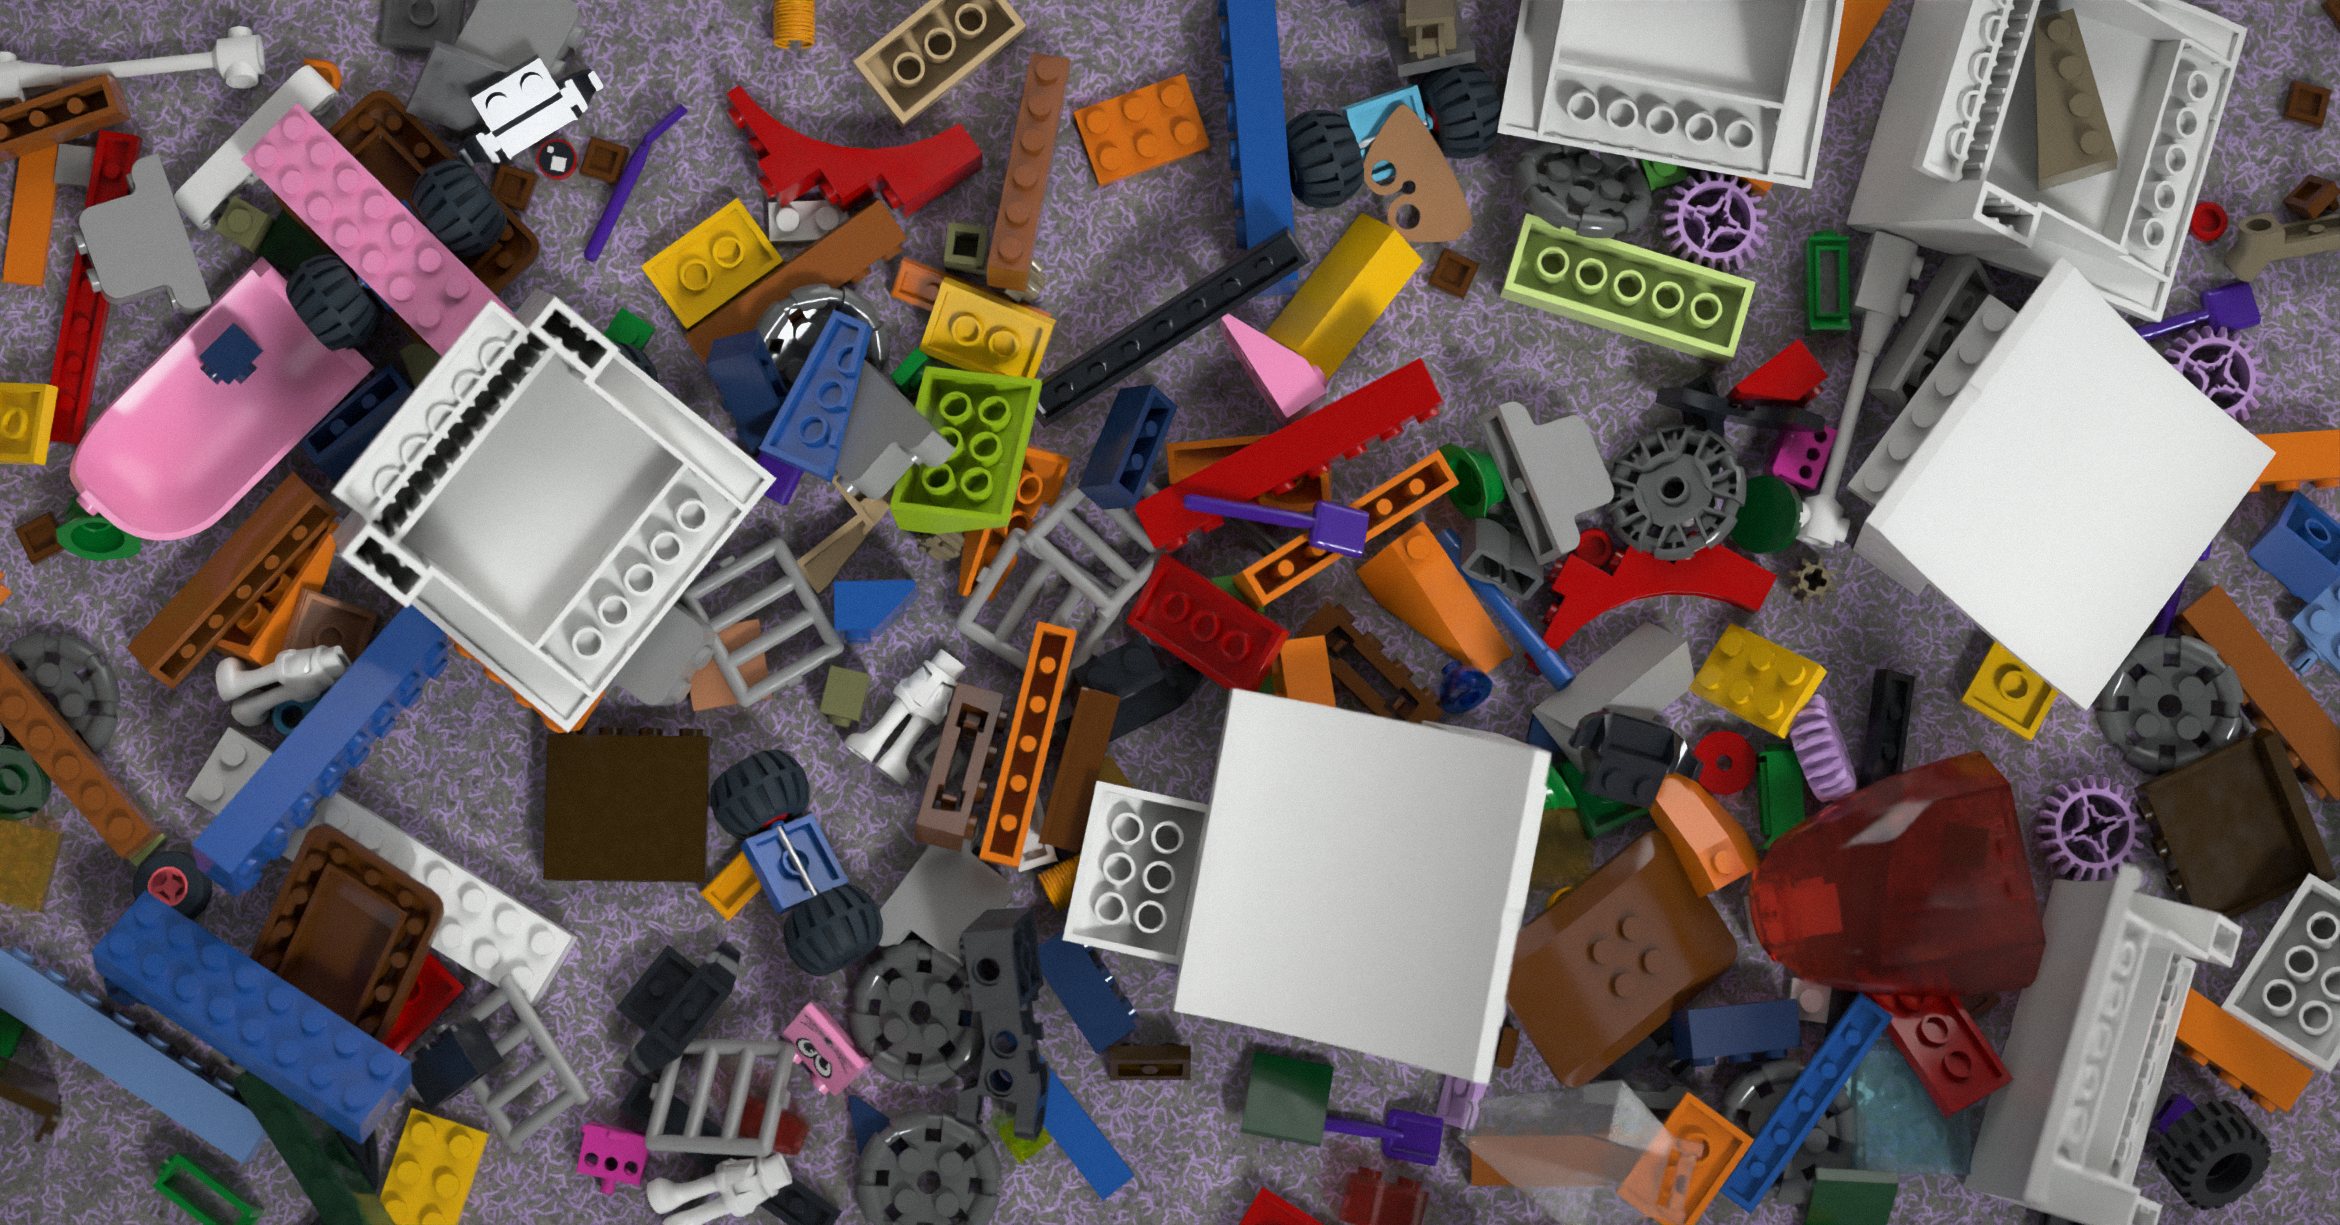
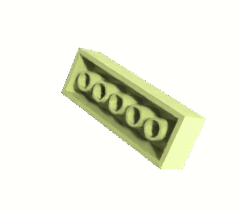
M1526 213L1521 223L1500 293L1501 298L1723 365H1728L1734 358L1756 282L1611 238L1575 235L1576 231L1563 226L1561 229H1558L1541 218Z

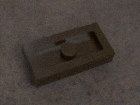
M1125 1043L1120 1046H1110V1080H1190L1191 1046H1180L1176 1043H1164L1160 1046H1140L1135 1043Z

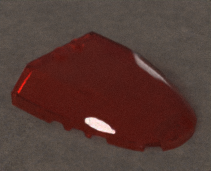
M1981 750L1941 759L1898 772L1834 801L1831 805L1806 817L1777 837L1768 846L1770 850L1760 867L1753 871L1749 887V908L1755 934L1762 948L1772 961L1781 962L1798 975L1797 979L1807 983L1843 991L1873 993L1879 996L1950 998L2031 987L2037 977L2046 946V939L2011 784Z

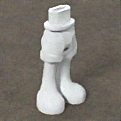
M325 645L301 650L288 649L281 651L277 654L274 662L250 671L243 660L237 657H229L218 664L216 683L219 695L224 702L236 699L231 709V714L235 720L250 727L264 723L269 717L270 708L292 699L297 702H308L319 697L321 692L329 686H333L352 664L340 646L328 648ZM277 681L282 684L266 692L256 689Z
M942 649L937 652L931 662L925 660L923 662L924 666L915 671L909 678L900 680L893 690V695L896 699L873 728L863 734L853 733L843 743L850 751L871 764L879 754L886 739L908 713L911 714L912 718L900 736L875 765L880 773L902 788L910 778L906 762L911 749L930 724L937 726L943 721L948 713L947 705L952 697L954 688L956 689V680L966 668Z
M781 1153L768 1158L765 1156H756V1158L743 1160L730 1158L718 1163L714 1173L694 1181L674 1183L665 1178H656L648 1182L647 1195L654 1211L658 1214H664L695 1198L717 1191L720 1192V1197L693 1209L669 1215L663 1221V1225H703L712 1219L730 1213L735 1217H743L753 1213L757 1205L768 1197L777 1195L779 1188L792 1184V1177Z

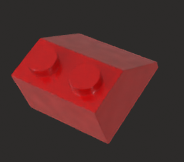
M1798 339L1735 385L1724 398L1729 399V403L1743 404L1754 407V404L1781 407L1794 406L1802 409L1824 391L1820 384L1828 378V375L1802 341Z

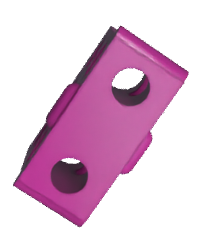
M1825 425L1823 433L1816 432L1819 436V441L1817 442L1814 439L1815 432L1780 430L1764 469V475L1786 480L1789 484L1806 491L1814 490L1822 470L1827 469L1830 458L1828 455L1838 431ZM1807 450L1810 451L1812 455L1811 460L1807 458ZM1800 468L1804 471V478H1801L1799 475Z
M595 1121L587 1122L582 1126L581 1131L584 1133L576 1172L601 1177L600 1192L610 1195L614 1194L616 1181L637 1186L643 1183L650 1150L644 1145L645 1132ZM589 1153L597 1155V1163H592L589 1160ZM609 1157L617 1160L618 1166L616 1168L609 1165ZM629 1161L637 1164V1172L629 1170Z

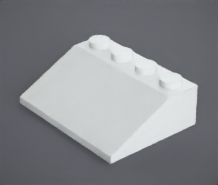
M1096 781L1062 940L1179 965L1208 805Z
M2309 873L2222 1005V1010L2278 1048L2329 1074L2340 1059V891Z

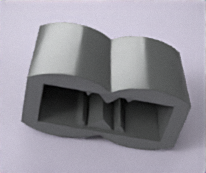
M1476 518L1461 535V568L1473 579L1495 584L1503 593L1522 600H1529L1544 583V564L1538 566L1526 537L1509 534L1502 525L1484 518Z

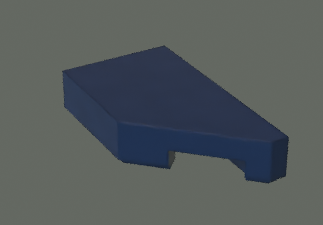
M850 1095L848 1097L860 1156L863 1148L875 1131L879 1134L891 1123L888 1121L890 1120L889 1117L858 1096ZM897 1139L889 1146L896 1155L901 1152Z

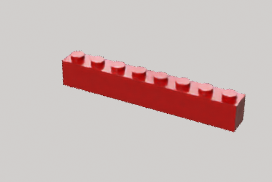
M1420 357L1138 502L1134 509L1153 547L1158 550L1166 548L1168 553L1188 544L1187 536L1201 529L1203 534H1207L1225 524L1222 518L1226 516L1184 508L1182 501L1186 495L1194 494L1260 505L1258 500L1271 493L1277 498L1296 488L1294 481L1306 475H1309L1311 480L1324 475L1332 470L1330 463L1343 456L1346 461L1361 456L1368 451L1366 445L1378 438H1381L1382 442L1385 443L1404 433L1402 426L1415 419L1418 424H1422L1435 418L1440 414L1438 408L1445 405V402L1425 362Z

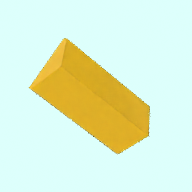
M1361 212L1264 335L1305 358L1311 367L1317 365L1328 381L1422 264L1423 260L1395 228Z

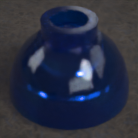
M1461 660L1448 663L1441 671L1444 678L1440 684L1439 696L1442 707L1446 712L1455 714L1467 712L1484 702L1492 691L1493 682L1489 676L1479 668L1464 665Z

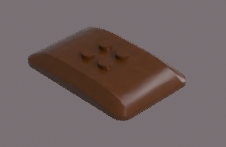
M383 90L373 91L366 95L327 131L400 202L405 199L425 224V220L412 202L411 193L421 174L430 166L444 160L458 158L415 115L407 113L406 106L393 94ZM273 191V196L277 203L327 254L339 256ZM491 191L507 217V225L502 236L492 248L476 256L456 257L498 296L535 262L539 255L540 247L535 234ZM370 287L366 289L379 306L416 342L423 347L433 349L396 311L388 312Z
M319 824L311 828L305 835L249 958L385 1045L433 944L443 919L444 904L435 891L332 825Z
M1650 830L1635 838L1517 931L1504 1001L1555 1079L1566 1087H1580L1672 1017L1673 1011H1679L1725 972L1736 960L1738 953L1737 943L1708 896L1698 898L1667 835L1659 830Z

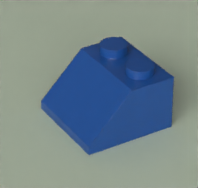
M2299 490L2293 491L2255 538L2247 554L2253 558V561L2260 569L2270 572L2279 579L2292 595L2301 597L2310 605L2340 576V524Z
M834 581V630L839 637H844V640H847V644H870L871 637L881 636L919 597V587L916 581Z

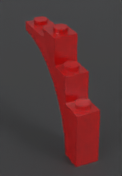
M740 85L726 93L729 107L725 110L726 115L737 130L743 128L750 137L747 140L748 145L759 160L757 162L759 178L756 179L757 184L766 198L770 200L774 197L781 208L818 185L825 200L830 205L836 203L843 213L880 190L881 196L891 210L898 208L903 217L907 218L983 169V153L961 123L934 137L904 146L876 149L842 147L811 139L784 126L761 109Z
M1692 530V531L1687 535V538L1690 537V536H1692V535H1694V534H1696V533H1698V532ZM1720 544L1711 549L1708 546L1694 552L1695 557L1676 560L1673 563L1655 559L1654 554L1643 550L1639 553L1631 545L1627 546L1625 550L1618 547L1607 566L1608 569L1613 571L1612 575L1570 553L1564 562L1559 559L1556 560L1546 579L1553 583L1548 592L1560 598L1561 602L1557 604L1552 601L1541 621L1548 625L1541 638L1551 649L1557 652L1579 628L1602 613L1631 601L1662 595L1703 597L1726 602L1751 614H1755L1761 608L1777 575ZM1525 650L1523 657L1529 660L1525 670L1539 677L1542 674L1541 671L1536 667L1534 660Z

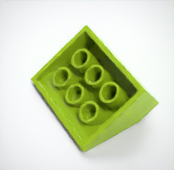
M925 366L915 408L956 450L938 467H928L923 462L920 465L914 463L896 482L890 510L899 530L945 534L1007 527L1009 525L1042 388V380Z

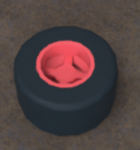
M162 851L149 856L139 866L133 878L132 893L136 901L145 890L192 920L206 909L212 896V880L197 869L194 856L180 851Z

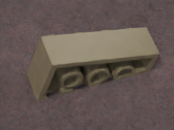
M2074 8L2035 19L2034 56L2038 191L2115 170L2117 169L2118 156Z

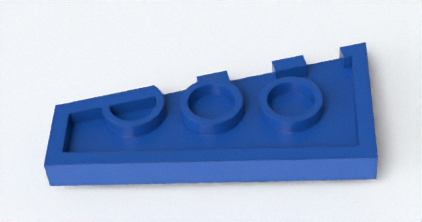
M833 310L759 448L764 455L832 484L872 332L868 323Z

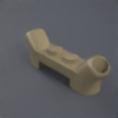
M2271 212L2246 217L2238 224V241L2224 255L2225 266L2243 282H2251L2272 260L2289 257L2303 258L2310 253L2326 250L2340 251V213L2280 224Z

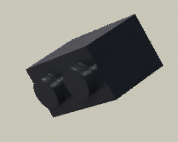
M478 1020L465 1027H462L460 1022L450 1026L438 1035L441 1039L440 1043L437 1044L434 1040L414 1053L417 1060L411 1064L412 1084L429 1111L451 1100L504 1062Z

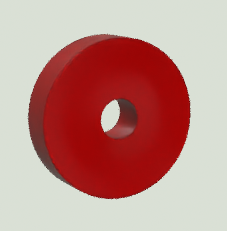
M1730 731L1711 733L1702 738L1693 750V753L1705 763L1697 782L1712 794H1734L1744 789L1754 776L1756 770L1754 750L1749 742L1737 733ZM1723 755L1729 758L1730 767L1728 770L1723 771L1717 767L1716 761L1719 756Z

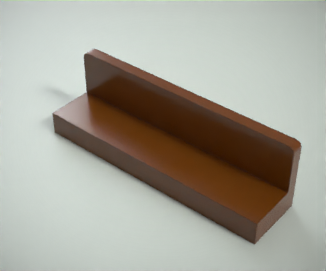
M1081 687L1038 843L1078 853L1096 781L1099 778L1121 697Z

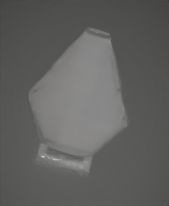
M1623 1080L1468 1100L1457 1138L1562 1225H1625L1651 1216L1683 1225L1686 1217L1683 1208L1697 1156H1702L1704 1149L1702 1144L1673 1137ZM1670 1149L1680 1151L1681 1155L1667 1207L1656 1205Z

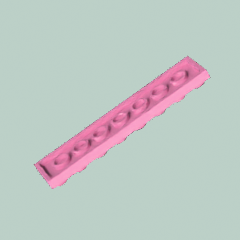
M298 102L241 159L441 357L489 299L493 300L513 318L519 319Z

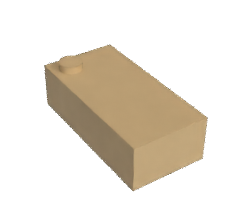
M930 0L855 59L852 68L901 129H903L1024 33L1026 24L1007 0Z

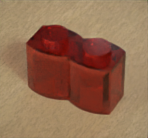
M747 1095L738 1135L752 1139L758 1138L767 1102L765 1099L756 1095ZM781 1110L772 1149L786 1155L802 1153L812 1131V1124L795 1112Z
M1359 1166L1358 1173L1348 1171L1338 1211V1220L1355 1225H1422L1429 1192L1421 1190V1181L1398 1176L1397 1183L1381 1180L1382 1171Z

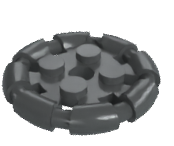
M1540 140L1531 143L1521 151L1513 169L1514 185L1521 199L1530 203V210L1550 225L1561 229L1562 226L1576 231L1575 235L1612 238L1615 233L1625 235L1634 231L1647 218L1652 202L1649 185L1642 173H1635L1630 167L1633 163L1623 155L1602 152L1600 159L1593 155H1584L1585 148ZM1560 154L1562 159L1556 161L1553 157ZM1619 175L1622 182H1618L1615 176Z
M810 284L789 291L791 295L780 302L775 300L769 305L754 327V330H759L778 372L783 369L787 376L782 381L788 394L808 358L810 348L817 342L831 313L823 312L827 304L836 305V311L868 323L871 327L872 332L866 355L869 356L868 362L882 373L884 361L889 360V338L884 322L882 320L878 321L874 314L876 309L867 299L846 287H842L839 290L830 288L829 284ZM800 308L805 317L792 325L787 316ZM771 339H780L778 350L769 349Z
M1670 424L1656 428L1657 432L1643 438L1640 435L1619 454L1614 462L1616 466L1612 477H1610L1614 488V496L1609 503L1605 504L1607 516L1612 517L1615 523L1613 530L1627 546L1631 545L1639 553L1643 550L1654 554L1655 559L1676 561L1695 557L1694 552L1704 547L1713 548L1731 532L1738 522L1735 518L1739 507H1744L1747 483L1744 467L1739 466L1736 461L1738 457L1737 452L1723 437L1709 429L1706 432L1697 430L1696 426L1691 424ZM1691 445L1698 446L1694 456L1685 454L1687 448H1690ZM1662 446L1664 447L1665 452L1654 457L1651 456L1650 452ZM1715 466L1722 467L1723 472L1712 476L1709 469ZM1637 472L1641 474L1637 484L1628 482L1631 473ZM1673 482L1683 483L1684 490L1679 497L1669 499L1664 496L1665 489L1669 484ZM1715 497L1724 500L1721 510L1714 509ZM1636 504L1639 512L1629 516L1627 511ZM1697 523L1701 532L1687 538L1683 529ZM1654 526L1662 531L1659 539L1650 536Z
M38 632L23 636L9 643L10 648L4 653L15 664L20 660L26 664L28 669L23 671V674L42 695L51 692L57 696L59 705L56 711L75 733L80 731L84 738L83 742L93 753L99 754L111 739L118 722V718H115L116 704L120 703V691L110 664L105 665L98 657L100 652L91 644L66 633L58 637L50 636L49 632ZM48 652H58L61 655L59 665L47 663ZM84 666L92 674L85 683L76 674ZM89 700L100 701L98 716L87 715ZM0 721L3 731H5L7 728ZM4 734V741H9Z
M2160 634L2138 640L2099 693L2100 709H2096L2097 720L2105 739L2110 746L2115 744L2125 755L2122 759L2139 770L2158 775L2159 771L2169 772L2211 751L2227 746L2236 740L2244 718L2240 715V703L2244 702V693L2236 671L2230 663L2226 665L2217 656L2219 651L2201 640L2181 635V638H2165V634ZM2164 654H2180V665L2164 664ZM2139 663L2147 672L2137 680L2129 671ZM2204 666L2214 675L2206 683L2195 674ZM2166 694L2176 695L2182 703L2180 711L2172 715L2163 713L2158 707V701L2162 696ZM2117 696H2130L2129 709H2116ZM2211 700L2224 702L2223 714L2210 713ZM2133 726L2144 737L2137 744L2126 735V732ZM2204 730L2211 739L2200 747L2194 739ZM2160 744L2176 745V756H2160Z
M921 939L903 941L900 945H891L882 950L883 955L875 962L869 961L865 965L853 985L850 995L854 997L853 1011L848 1012L853 1040L858 1050H864L871 1059V1066L893 1081L902 1084L906 1080L916 1081L919 1086H927L950 1080L958 1075L957 1070L966 1063L972 1064L985 1044L981 1012L973 1011L972 999L967 997L965 991V978L968 974L966 959H961L959 956L951 953L938 951L930 944H923ZM920 960L931 961L932 973L919 972ZM891 968H895L901 977L890 983L884 974ZM955 975L964 984L957 993L947 983ZM870 999L881 1000L880 1015L868 1014ZM917 1001L926 1002L931 1009L930 1019L924 1024L915 1022L911 1016V1008ZM962 1010L972 1011L970 1026L960 1025ZM883 1033L888 1041L894 1043L885 1051L876 1041ZM951 1040L955 1045L956 1051L947 1057L940 1047ZM910 1052L922 1053L920 1066L909 1064Z
M1799 1058L1766 1060L1760 1062L1761 1067L1747 1074L1744 1071L1724 1092L1720 1103H1723L1720 1115L1753 1139L1792 1086L1795 1078L1797 1079L1805 1068L1806 1064L1800 1063ZM1770 1081L1775 1091L1761 1098L1756 1087ZM1845 1085L1832 1101L1838 1113L1826 1118L1825 1113L1822 1115L1783 1169L1784 1174L1781 1183L1774 1182L1764 1196L1774 1198L1776 1203L1780 1204L1806 1203L1809 1200L1813 1178L1807 1181L1801 1170L1814 1163L1818 1168H1853L1856 1159L1853 1158L1857 1144L1861 1145L1862 1122L1857 1104L1852 1105L1846 1094L1848 1088ZM1739 1109L1751 1111L1747 1126L1735 1122ZM1829 1135L1841 1139L1837 1153L1826 1150Z
M922 1108L895 1116L888 1120L891 1123L879 1134L875 1131L870 1137L859 1157L857 1168L861 1169L859 1183L855 1184L858 1204L867 1223L871 1221L874 1225H917L918 1221L932 1223V1225H954L949 1217L955 1215L961 1207L968 1218L959 1225L989 1224L999 1203L1000 1195H997L998 1180H1002V1174L995 1148L991 1141L986 1142L977 1132L979 1128L975 1129L957 1122L955 1112L943 1110V1113L927 1112V1108ZM926 1128L941 1129L940 1141L925 1140ZM899 1137H902L909 1146L896 1155L889 1146ZM964 1142L974 1152L966 1160H963L955 1151ZM877 1170H889L888 1185L876 1184ZM925 1170H933L940 1176V1185L933 1192H923L917 1186V1178ZM969 1177L982 1179L981 1193L968 1192ZM892 1202H894L898 1211L902 1213L893 1221L884 1212V1209Z

